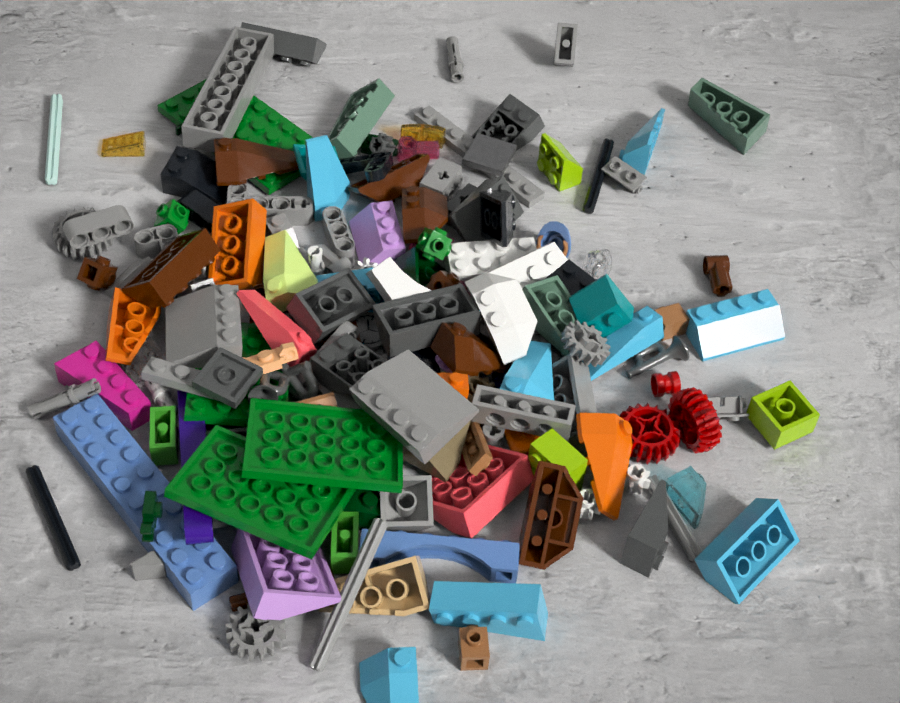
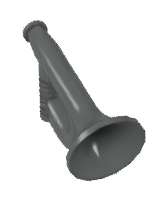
M678 335L672 337V343L668 349L663 344L654 343L633 356L636 366L626 370L625 373L631 379L633 376L639 375L672 358L687 361L690 357L688 348ZM652 352L659 353L646 361L643 360L644 356Z
M304 361L292 367L284 363L282 364L281 371L283 374L291 376L290 385L299 398L305 400L315 397L319 391V383L310 370V362ZM296 375H303L309 385L308 390L304 388Z
M276 370L263 374L260 377L259 385L252 388L248 394L249 404L251 398L278 401V396L286 393L291 376ZM270 379L278 381V386L271 385Z

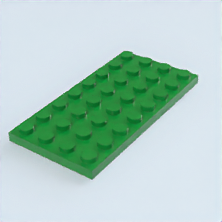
M207 79L158 104V112L176 126L182 125ZM254 95L233 138L293 151V144L305 145L306 139L313 138ZM299 170L280 175L276 173L266 174V178L260 180L257 177L248 180L270 195L300 177L301 174Z

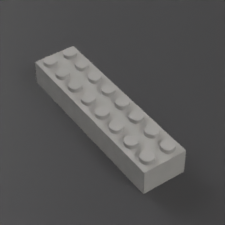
M234 27L181 126L184 147L214 152V139L233 138L274 55V34Z

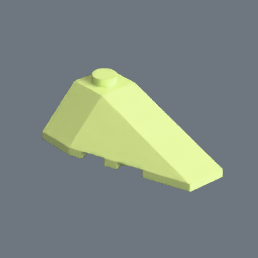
M286 230L265 237L263 283L265 297L281 312L287 311L286 307L296 293L318 283L315 274Z

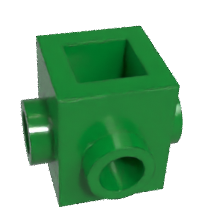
M174 199L166 204L162 203L156 210L157 216L154 227L169 224L174 226L177 233L180 234L188 226L189 222L187 220L190 211Z
M425 227L418 238L416 248L423 251L422 256L432 261L435 258L443 260L451 251L452 239L446 237L448 232L438 227H435L434 230Z

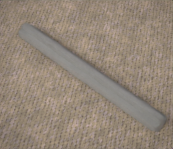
M374 518L340 592L341 601L334 605L308 663V666L316 671L322 672L388 527L386 521L380 518Z

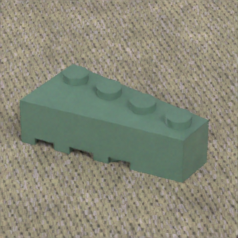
M380 78L350 95L331 129L328 138L332 146H335L339 159L355 157L357 155V150L395 97Z
M701 78L690 89L688 106L743 155L766 132L770 114L704 78Z

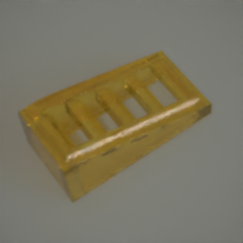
M145 131L103 139L102 157L145 156Z

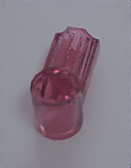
M411 136L401 137L398 143L397 160L401 162L417 153L429 154L430 159H438L440 154L439 141H416Z

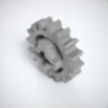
M578 320L574 323L570 322L561 333L563 336L561 341L566 343L563 348L570 350L569 355L576 356L577 362L584 361L586 366L590 363L593 367H596L598 364L602 365L611 353L608 351L611 348L610 345L605 344L608 339L602 338V332L595 329L593 325L588 327L586 322L582 324Z
M249 603L246 610L239 606L237 608L238 615L231 614L229 616L230 623H227L225 626L227 633L225 634L226 641L230 643L231 652L238 650V658L240 659L247 654L251 662L254 656H259L261 661L264 660V654L266 653L274 656V647L281 649L282 640L286 639V631L284 630L286 629L285 620L254 619Z

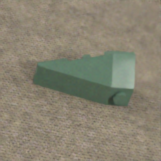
M558 275L525 285L522 291L537 319L535 330L564 356L568 355L571 351L563 348L566 343L561 341L563 337L561 333L570 322L574 323L577 320L569 301L571 296Z

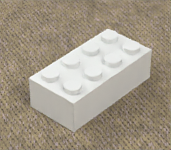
M534 237L514 238L507 247H501L490 240L451 243L452 248L448 256L444 257L446 272L452 271L460 278V283L469 293L464 283L465 281L503 266L537 248Z

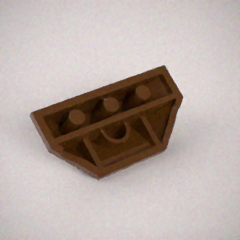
M417 153L393 165L384 179L376 182H367L366 179H363L348 186V189L373 202L393 201L394 203L395 198L402 197V189L410 186H420L430 160L429 154Z
M410 186L402 189L404 244L417 243L425 227L434 230L435 227L441 229L448 222L447 196L426 187Z
M539 461L529 489L519 537L520 565L545 570L574 548L583 496L565 466L545 461Z

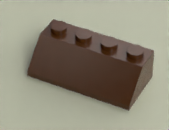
M206 228L177 236L121 290L124 294L151 309L159 306L165 308L174 302L173 297L188 288L187 283L190 280L199 277L202 274L201 270L215 261L214 257L221 250Z

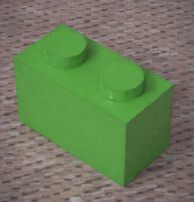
M176 406L150 407L149 449L151 460L156 466L178 464V417Z
M342 512L332 527L331 570L333 574H349L357 557L359 512Z

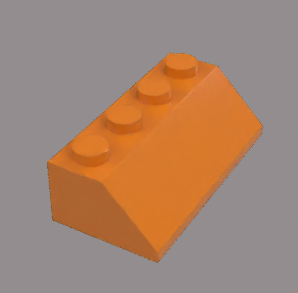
M253 198L214 206L211 237L221 251L214 257L215 261L209 265L208 279L213 278L215 285H238L239 290H251L253 286L262 284L267 210Z

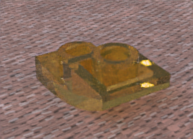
M405 124L401 126L400 143L419 149L422 143L442 149L445 144L446 128L426 124Z

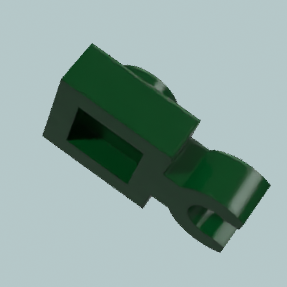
M145 491L142 509L143 520L140 527L142 542H153L157 518H162L163 504L158 502L156 491Z

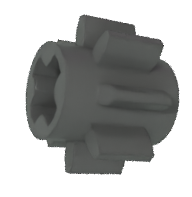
M379 133L378 137H372L369 146L373 152L372 154L391 152L393 156L396 147L392 142L393 137L383 133Z

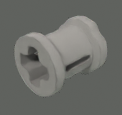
M484 424L482 432L487 444L502 448L503 441L501 438L504 436L505 429Z

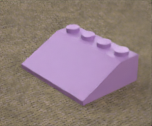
M241 529L237 530L231 550L254 619L282 620L340 603L341 595L321 546L311 560Z

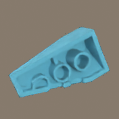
M663 108L628 141L625 150L621 149L619 159L643 175L646 173L662 126L665 113Z
M327 135L305 140L307 197L311 198L314 204L315 222L323 220L322 212L326 207L336 206L342 210L350 198V191L348 189L350 181Z
M646 306L633 313L632 322L605 337L608 339L605 344L610 345L611 348L608 351L611 353L602 365L598 364L596 367H593L591 363L588 365L591 381L663 339V317L649 306Z
M531 341L526 356L513 362L503 379L500 389L554 400L551 344Z
M416 647L387 648L359 662L360 691L366 703H419Z

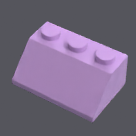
M393 201L370 203L349 221L358 261L363 262L364 257L370 260L369 264L372 262L380 264L385 259L391 257L395 262V259L405 253L406 247Z

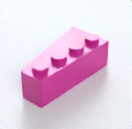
M97 340L54 363L58 382L64 386L79 385L96 378L101 386V392L98 395L122 425L131 431L150 421V400L117 363L105 361L106 350Z

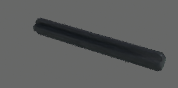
M606 138L603 140L582 210L584 213L592 214L594 212L605 176L601 169L609 162L613 150L614 141L612 139Z
M37 465L28 467L25 472L68 571L78 569L81 566L79 557L42 472Z

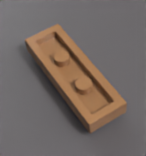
M471 422L462 455L468 471L475 476L489 466L493 457L480 424Z

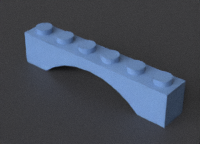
M369 529L361 530L359 550ZM402 530L385 531L369 569L412 556H420V559H443L468 566L480 573L489 582L516 583L520 543L509 540L493 541L484 538H460L456 535L439 536L431 533H407Z

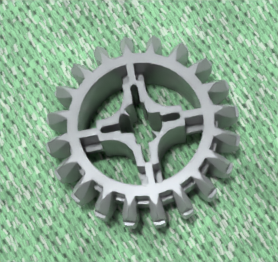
M83 207L82 210L78 211L74 208V212L71 213L66 211L65 216H59V220L54 222V228L52 229L53 242L59 253H63L66 258L71 256L73 260L77 258L84 260V257L93 258L94 255L101 256L102 251H108L109 246L113 245V239L80 249H74L70 246L63 231L64 223L72 218L95 212L93 207L89 210Z

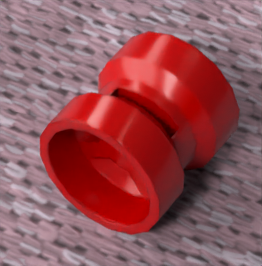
M677 371L668 372L666 375L661 373L651 375V390L654 397H663L668 393L674 395L681 390V381Z

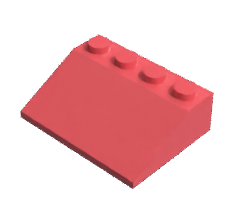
M488 445L493 459L489 466L477 476L468 471L464 457L461 454L458 467L446 482L432 475L433 519L452 533L472 539L532 483L534 475L527 454Z

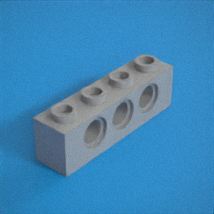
M477 384L472 404L480 412L471 419V422L536 436H542L553 428L569 442L576 405Z

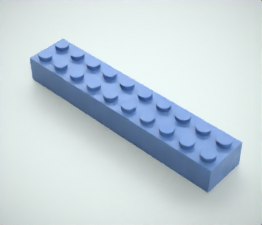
M98 394L53 417L58 437L146 551L154 550L165 565L166 577L193 611L239 583L237 565L215 538L214 542L186 545L183 505L164 497V491L169 481ZM145 491H156L158 502L163 504L162 518H157L153 542H142V534H140Z

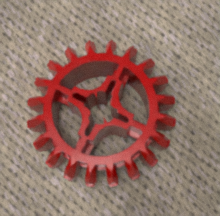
M692 387L682 389L670 398V403L668 404L670 411L668 415L674 414V421L679 422V429L681 430L680 439L682 443L686 444L687 449H692L695 454L712 450L713 447L720 443V438L722 437L720 431L722 426L719 424L720 418L717 416V410L713 407V402L708 400L706 394H703L700 389L697 390Z
M648 402L644 407L637 403L635 408L629 406L626 411H622L620 417L628 421L632 427L630 458L635 457L637 463L640 460H645L648 465L650 460L658 464L660 459L666 461L669 456H673L679 446L681 436L679 422L674 421V414L667 415V408L659 410L658 404L655 407H650Z

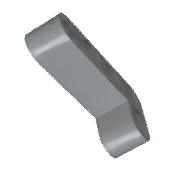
M246 184L228 186L227 204L253 198L267 210L266 218L285 213L292 226H306L314 220V204L309 197L248 196Z
M164 224L137 231L134 234L137 256L141 259L148 256L151 259L155 258L179 236L176 228L172 225ZM190 280L187 283L188 288L183 292L176 294L175 298H179L187 294H190L191 290L189 285L193 284L194 280Z

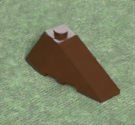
M237 138L214 139L217 186L241 185L247 183V179L257 177L260 180L266 178V174L276 173L280 175L299 170L294 151Z
M442 322L431 345L432 350L453 373L468 374V376H478L481 371L489 375L492 370L498 373H506L513 364L511 362L504 365L496 348L457 322L453 324Z

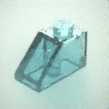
M689 466L667 478L666 491L677 510L696 529L703 515L707 483L701 474L697 473L692 466Z

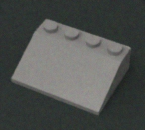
M212 285L176 298L172 304L165 307L166 361L191 368H203L220 347L242 357L239 297L236 294L239 291L238 285Z
M409 349L368 371L349 389L355 403L423 464H426L480 412L476 406Z

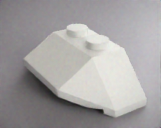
M485 272L465 281L464 283L469 294L481 312V319L503 364L506 365L526 356L537 325V319L518 280Z

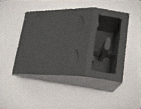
M509 94L471 137L474 139L477 133L515 144L517 145V151L531 142L545 125L537 112Z
M348 333L310 358L312 373L317 378L318 383L329 391L350 395L349 389L364 374L387 361Z

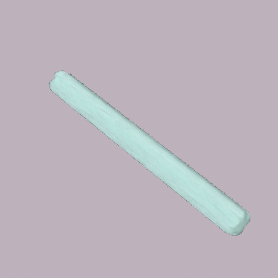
M53 94L50 101L45 183L47 185H55L58 180L63 107L62 95Z

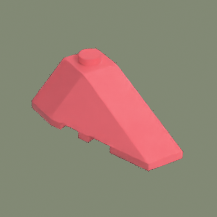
M239 290L236 293L271 349H276L281 344L294 343L299 359L287 362L290 367L304 361H309L316 354L317 349L313 345L310 336L256 290Z

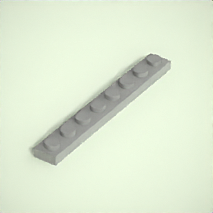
M430 105L414 114V121L461 157L465 156L474 140L471 136ZM507 166L502 176H504L515 197L521 203L530 208L544 199V191L512 167ZM481 171L489 178L499 177L497 175Z

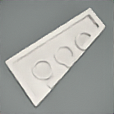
M551 242L487 273L517 279L523 289L525 285L544 280L568 259L556 243Z

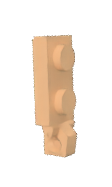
M293 342L281 344L276 349L263 350L247 358L242 357L262 367L263 374L281 369L282 364L299 359Z

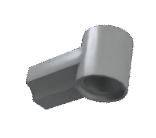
M316 245L323 250L324 274L337 273L347 268H354L347 257L342 256L340 258L325 245Z

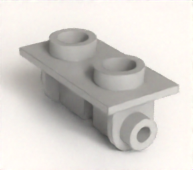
M616 156L601 169V171L633 193L639 194L643 190L641 184L647 179L645 175Z
M741 396L723 397V406H720V397H708V400L713 402V407L717 410L716 413L719 418L726 417L728 421H740L741 417L749 416L748 413L743 411V408L747 406L746 398Z

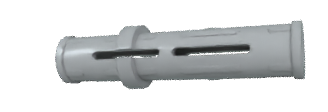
M450 36L446 39L449 57L448 69L451 71L452 81L459 83L464 79L462 70L464 64L460 57L458 39L455 36Z
M93 378L79 385L73 384L63 392L30 404L28 406L29 414L33 416V419H37L65 406L78 404L87 397L99 394L101 392L100 383L96 378Z

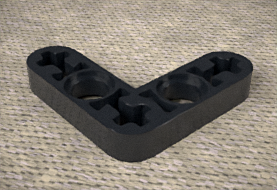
M391 152L339 159L346 174L364 171L367 182H376L384 179L394 164Z

